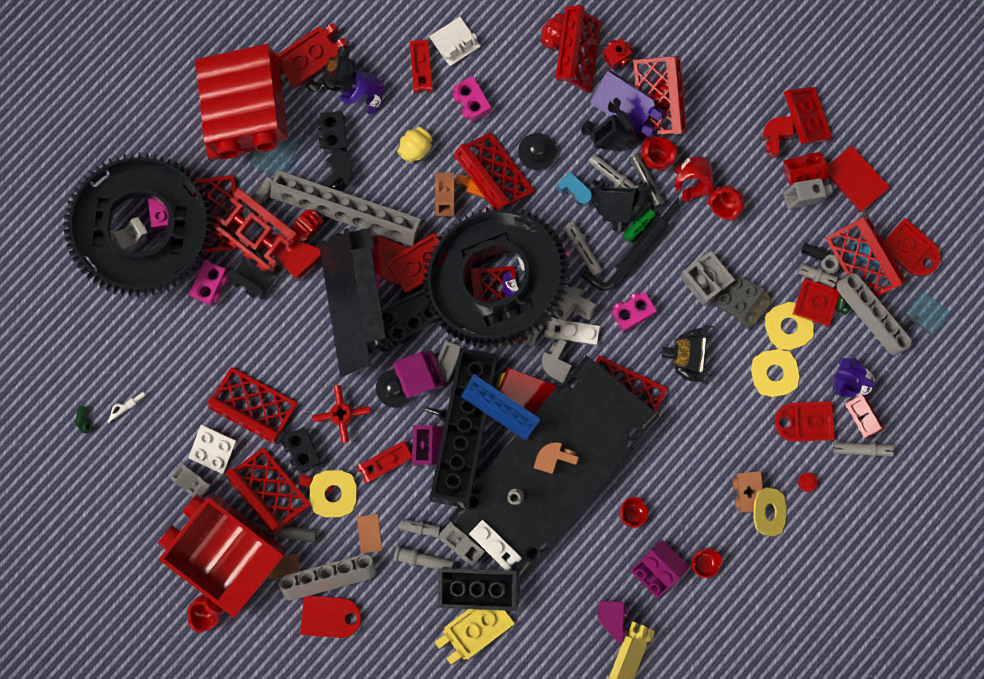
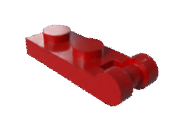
M428 40L410 41L414 93H420L419 91L422 90L433 92ZM426 78V83H419L418 79Z
M402 441L358 465L357 469L364 476L363 481L365 484H368L412 459V455L405 442ZM373 465L376 471L371 474L368 468Z

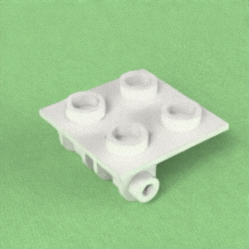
M458 17L429 36L449 66L481 47L476 35L471 33L461 17Z
M201 424L189 459L224 474L232 450H235L237 446L236 440Z

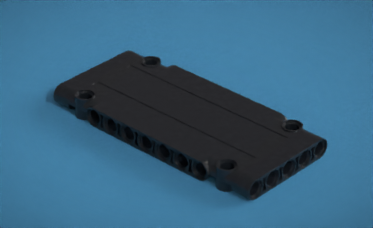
M587 355L535 412L534 415L540 421L525 441L516 435L475 483L472 496L477 497L478 505L476 507L470 506L469 509L457 507L448 518L457 528L488 553L469 535L484 520L522 557L519 562L516 561L511 569L519 572L520 581L546 550L548 551L630 454L637 442L659 418L656 412ZM571 378L579 379V386L571 388L568 384ZM631 428H637L640 432L639 436L635 439L630 438L628 435V431ZM550 443H562L561 452H564L565 449L576 452L575 456L579 457L577 465L558 459L553 474L534 468L539 451ZM515 488L524 491V499L517 505L511 504L508 501V493ZM534 547L538 550L536 558L528 556L529 548ZM506 552L502 558L506 561L510 554Z

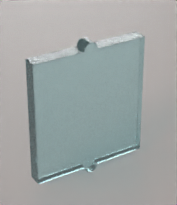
M923 291L917 300L912 302V306L905 315L932 336L938 327L943 325V321L950 311Z

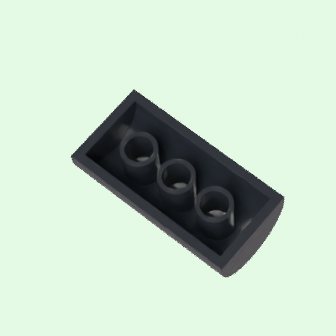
M439 568L438 608L517 611L520 598V576L518 571Z

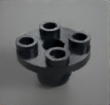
M532 133L521 141L518 155L524 167L531 170H543L550 167L553 163L556 148L554 142L547 135Z
M395 369L386 371L379 377L376 383V394L384 405L390 408H399L409 403L412 398H407L403 392Z

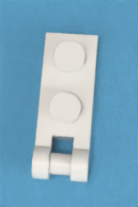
M551 318L552 321L546 320L548 325L547 330L544 332V337L597 346L600 326L571 321L564 322L556 318ZM555 326L561 327L560 333L554 332Z
M484 520L469 533L505 570H511L514 563L522 559ZM508 552L510 557L505 561L502 556Z

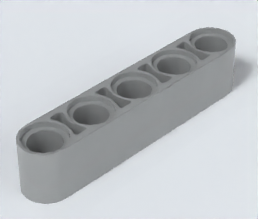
M851 273L838 281V292L890 354L897 355L911 346L910 337L857 274Z
M364 554L283 576L279 581V587L285 599L295 600L369 580L375 576L376 569L372 558Z

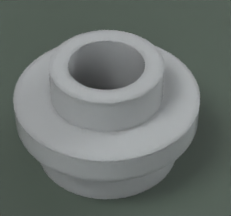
M827 255L821 261V267L824 272L833 274L839 270L840 263L835 255ZM833 261L835 265L829 268L827 263Z

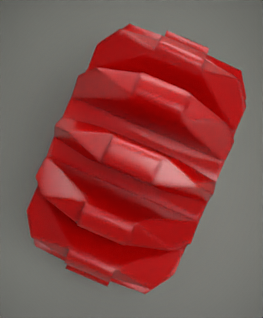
M308 209L296 219L292 230L301 236L300 239L302 241H307L319 231L323 219L316 211Z

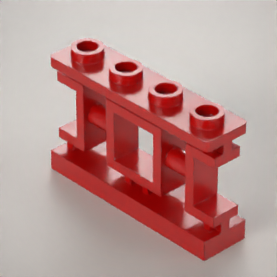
M238 188L234 193L236 196L230 200L237 207L226 221L218 216L217 220L212 222L215 228L213 231L222 238L226 236L229 239L228 243L235 249L240 247L244 251L242 254L249 260L255 259L258 262L257 266L261 270L273 272L275 270L274 267L279 263L272 257L279 247L284 243L291 248L294 241L297 242L301 236ZM242 200L259 214L258 217L253 213H250L246 219L241 217L240 214L246 207L240 201ZM254 220L266 229L255 244L243 235ZM234 222H237L240 227L235 234L241 239H236L221 226L225 225L230 228ZM271 223L288 236L287 240L282 236H279L275 242L270 240L269 236L273 233L274 229L269 224ZM263 244L266 245L269 250L264 257L270 262L266 263L251 251L250 248L252 247L259 251Z

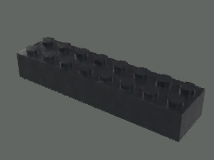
M460 348L430 493V502L466 509L470 507L487 414L462 398L461 395L474 374L493 387L498 354Z

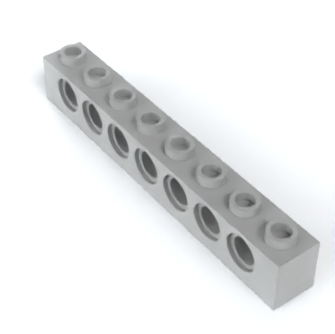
M278 170L271 183L270 198L305 210L312 209L322 216L360 229L371 228L376 234L413 246L419 233L420 218Z

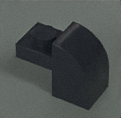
M339 148L325 160L333 173L321 183V185L335 190L341 185L340 182L348 186L353 178L351 162Z

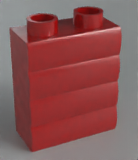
M268 43L196 59L204 143L219 158H237L241 155V150L253 147L261 152L271 151L277 148V142L289 140L279 57Z
M214 492L206 500L196 494L182 511L183 514L190 518L183 529L180 531L172 524L158 541V544L165 549L158 560L235 618L282 559L287 549Z

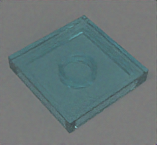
M287 140L277 142V148L271 151L261 152L255 150L250 167L272 175H276L278 170L288 173L299 145Z

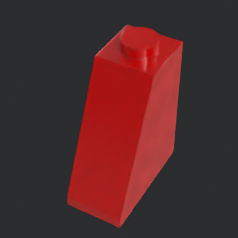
M278 232L276 235H271L269 239L275 242L279 236L284 237L286 240L288 236ZM299 240L297 242L294 241L291 248L283 243L273 255L296 281L300 280L321 261L320 249Z

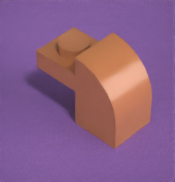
M435 172V216H454V173Z
M550 443L539 451L534 468L553 474L558 459L577 465L579 457L575 456L576 452L565 449L564 452H561L562 443Z

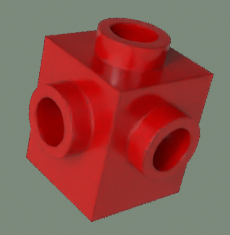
M622 38L609 42L606 46L607 48L602 52V57L612 71L619 66H626L631 61L632 48Z

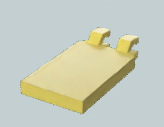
M468 609L444 627L443 633L445 635L435 641V644L440 649L449 641L457 651L446 659L450 664H453L461 657L463 660H468L515 623L506 611Z
M632 622L628 630V636L624 638L609 679L635 678L647 643L653 640L654 630L648 629L647 631L648 627L639 626L638 623Z

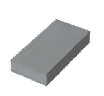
M445 340L436 362L444 381L449 383L457 364L459 350L463 347Z

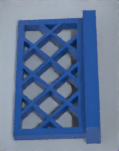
M475 374L461 395L462 398L525 441L540 421L537 416Z

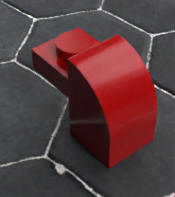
M792 116L776 117L766 124L761 134V141L768 140L765 143V151L769 153V159L778 157L779 140H791L794 135Z

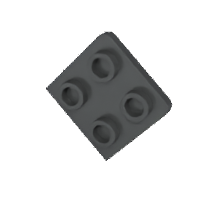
M735 275L733 276L735 281L721 292L714 304L717 308L738 318L743 327L750 330L758 321L761 313L769 306L771 299L765 289Z

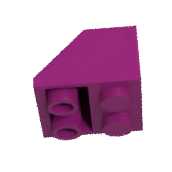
M432 350L419 352L393 362L395 373L399 377L402 390L407 398L429 395L446 386Z
M413 425V466L436 467L444 427Z
M661 539L630 571L658 599L690 567Z
M598 601L597 622L615 642L622 643L627 635V627L623 626V619H627V606H624V602Z

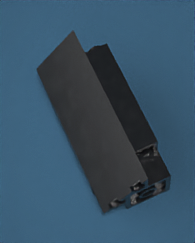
M346 228L344 233H336L329 237V240L319 242L340 377L371 366L370 354L373 353V350L380 349V352H384L396 346V343L385 333L373 259H376L374 243H379L378 235L371 228L351 231L349 228Z

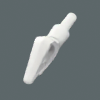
M140 393L134 399L130 398L125 404L116 403L112 408L108 423L137 405L136 402L146 396L145 393ZM116 407H120L119 411L114 413Z

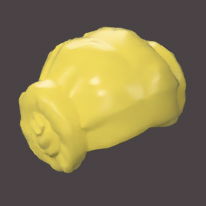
M419 126L416 129L407 130L405 136H402L400 139V147L397 152L405 161L414 163V161L422 159L431 149L432 136L428 131Z

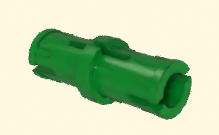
M647 208L638 219L632 221L633 224L622 234V237L627 242L632 243L640 232L646 230L645 227L656 217V214L650 208Z

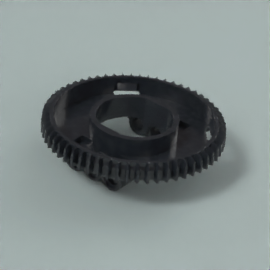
M140 152L138 157H134V154L131 153L130 158L123 154V159L121 160L116 155V161L113 162L109 158V164L107 165L102 161V168L95 165L96 172L89 170L91 175L89 178L83 175L85 182L78 181L80 189L74 187L77 194H70L73 201H67L71 208H65V211L69 214L64 215V219L68 221L63 222V225L68 229H64L63 232L69 235L64 237L66 242H70L66 244L67 249H72L69 251V254L74 256L72 258L73 262H78L76 264L78 269L84 267L81 273L83 275L88 273V280L94 277L93 284L100 282L99 287L101 289L107 285V292L114 288L113 293L115 295L120 290L123 297L128 292L130 298L133 293H136L137 298L140 297L141 293H144L145 298H147L148 292H151L154 297L157 290L162 295L163 288L170 292V285L176 289V282L183 284V277L189 280L188 273L195 274L193 267L200 268L197 263L198 261L204 263V259L201 256L208 255L204 249H210L211 247L207 242L213 241L212 237L208 236L214 234L213 230L209 229L214 227V223L209 222L214 220L213 215H208L213 211L211 208H207L211 203L210 201H205L208 199L207 194L202 195L205 192L204 188H199L201 186L199 181L194 183L196 177H190L191 173L189 170L184 173L185 168L181 166L178 169L177 162L171 165L170 158L167 162H164L163 156H161L160 160H157L156 154H154L153 158L149 157V153H146L145 158L142 157ZM108 170L109 178L101 182L97 187H93L91 182L95 184L107 175L106 171ZM182 182L189 188L192 194L196 193V197H191L182 186ZM139 197L149 198L161 204L169 214L165 239L157 247L146 252L134 253L120 248L111 239L114 210L126 200ZM85 256H87L89 260L92 262V264L97 268V272L94 270V267L88 262Z
M502 205L500 210H497L494 206L493 211L486 207V212H482L479 209V214H475L472 211L471 217L465 214V220L463 221L458 218L459 223L457 225L452 223L453 228L451 230L446 228L448 232L446 235L441 233L442 240L436 239L438 245H432L435 251L429 252L432 258L426 259L430 265L424 266L427 271L423 273L426 279L422 280L424 285H426L423 287V290L426 292L424 297L427 299L426 304L429 306L428 308L433 318L436 319L438 324H441L440 326L443 330L446 329L447 334H451L454 339L458 337L460 342L464 340L466 345H469L471 342L473 347H476L479 343L481 348L486 344L488 349H490L492 344H494L495 348L498 349L499 343H501L506 348V342L513 346L514 340L519 344L521 343V337L527 341V334L529 333L534 337L533 331L535 329L541 332L539 326L547 327L545 320L552 321L550 315H557L554 309H561L558 302H564L561 295H567L563 288H569L567 282L564 281L570 280L569 276L566 275L570 273V270L566 268L570 265L567 261L566 250L562 247L563 243L559 236L543 219H539L537 215L533 217L531 212L526 213L524 209L520 212L517 207L514 211H512L510 206H508L507 210ZM516 221L528 225L530 227L533 224L534 229L529 230L522 226L516 225ZM446 248H448L449 253L447 254L443 262V265L437 266L436 262L440 263L441 258L446 251ZM511 253L523 261L525 269L524 279L520 288L513 295L493 303L479 301L470 295L468 276L471 268Z

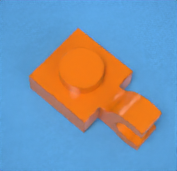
M458 174L455 184L467 187V194L482 199L485 198L471 179Z

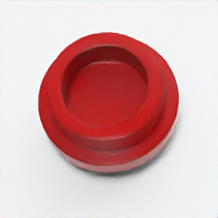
M803 473L798 478V486L804 492H811L817 487V478L812 473Z

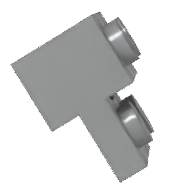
M709 251L702 258L691 264L679 276L703 306L735 281L712 251Z

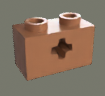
M761 471L737 473L732 480L733 489L737 490L735 508L739 509V514L753 513L757 492L763 489ZM747 488L749 491H752V495L749 498L747 494H744Z

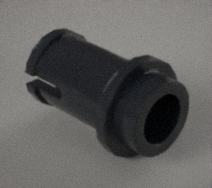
M804 242L800 254L816 258V261L823 260L826 250L822 246L819 248Z

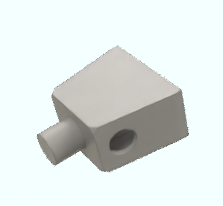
M821 179L794 183L783 193L788 211L819 203L826 195L832 194L831 184H823Z

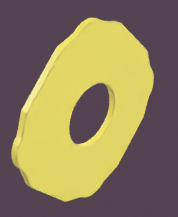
M787 302L773 307L765 316L766 331L770 341L777 349L792 350L805 345L813 338L814 325L812 321L792 315L796 303ZM792 318L797 322L798 328L794 334H786L782 331L781 322L784 319Z
M780 349L765 351L754 357L751 373L754 386L761 395L769 397L787 395L798 387L799 372L797 362L789 351ZM771 365H778L783 369L784 375L780 381L775 382L768 378L767 369Z
M325 470L313 477L310 485V504L314 513L323 517H342L353 511L356 503V483L351 474L342 470ZM331 485H336L341 489L342 495L337 502H329L325 498V490Z
M764 488L759 490L754 501L753 518L755 528L762 535L776 536L781 534L786 523L785 497L777 489ZM769 503L775 508V516L771 521L765 515V508Z

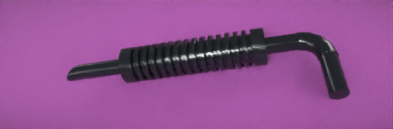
M679 196L661 218L656 216L653 219V222L650 223L634 245L631 246L632 248L616 264L615 269L617 272L608 282H600L586 271L581 277L600 291L612 289L622 276L629 277L643 257L646 256L645 254L652 249L662 234L665 233L664 231L669 228L668 220L680 207Z

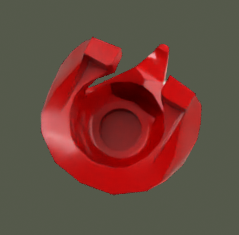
M703 156L690 157L676 167L675 174L680 173L675 181L676 190H681L683 181L689 178L698 179L696 186L683 190L681 199L684 202H689L691 198L711 194L714 189V177L711 163L707 158Z

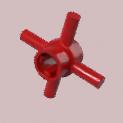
M341 385L334 386L336 404L328 413L312 415L313 422L332 420L334 424L339 426L341 443L344 444L349 443L347 424L351 422L353 416L371 414L370 406L351 409L343 401ZM338 410L347 412L342 420L336 414Z

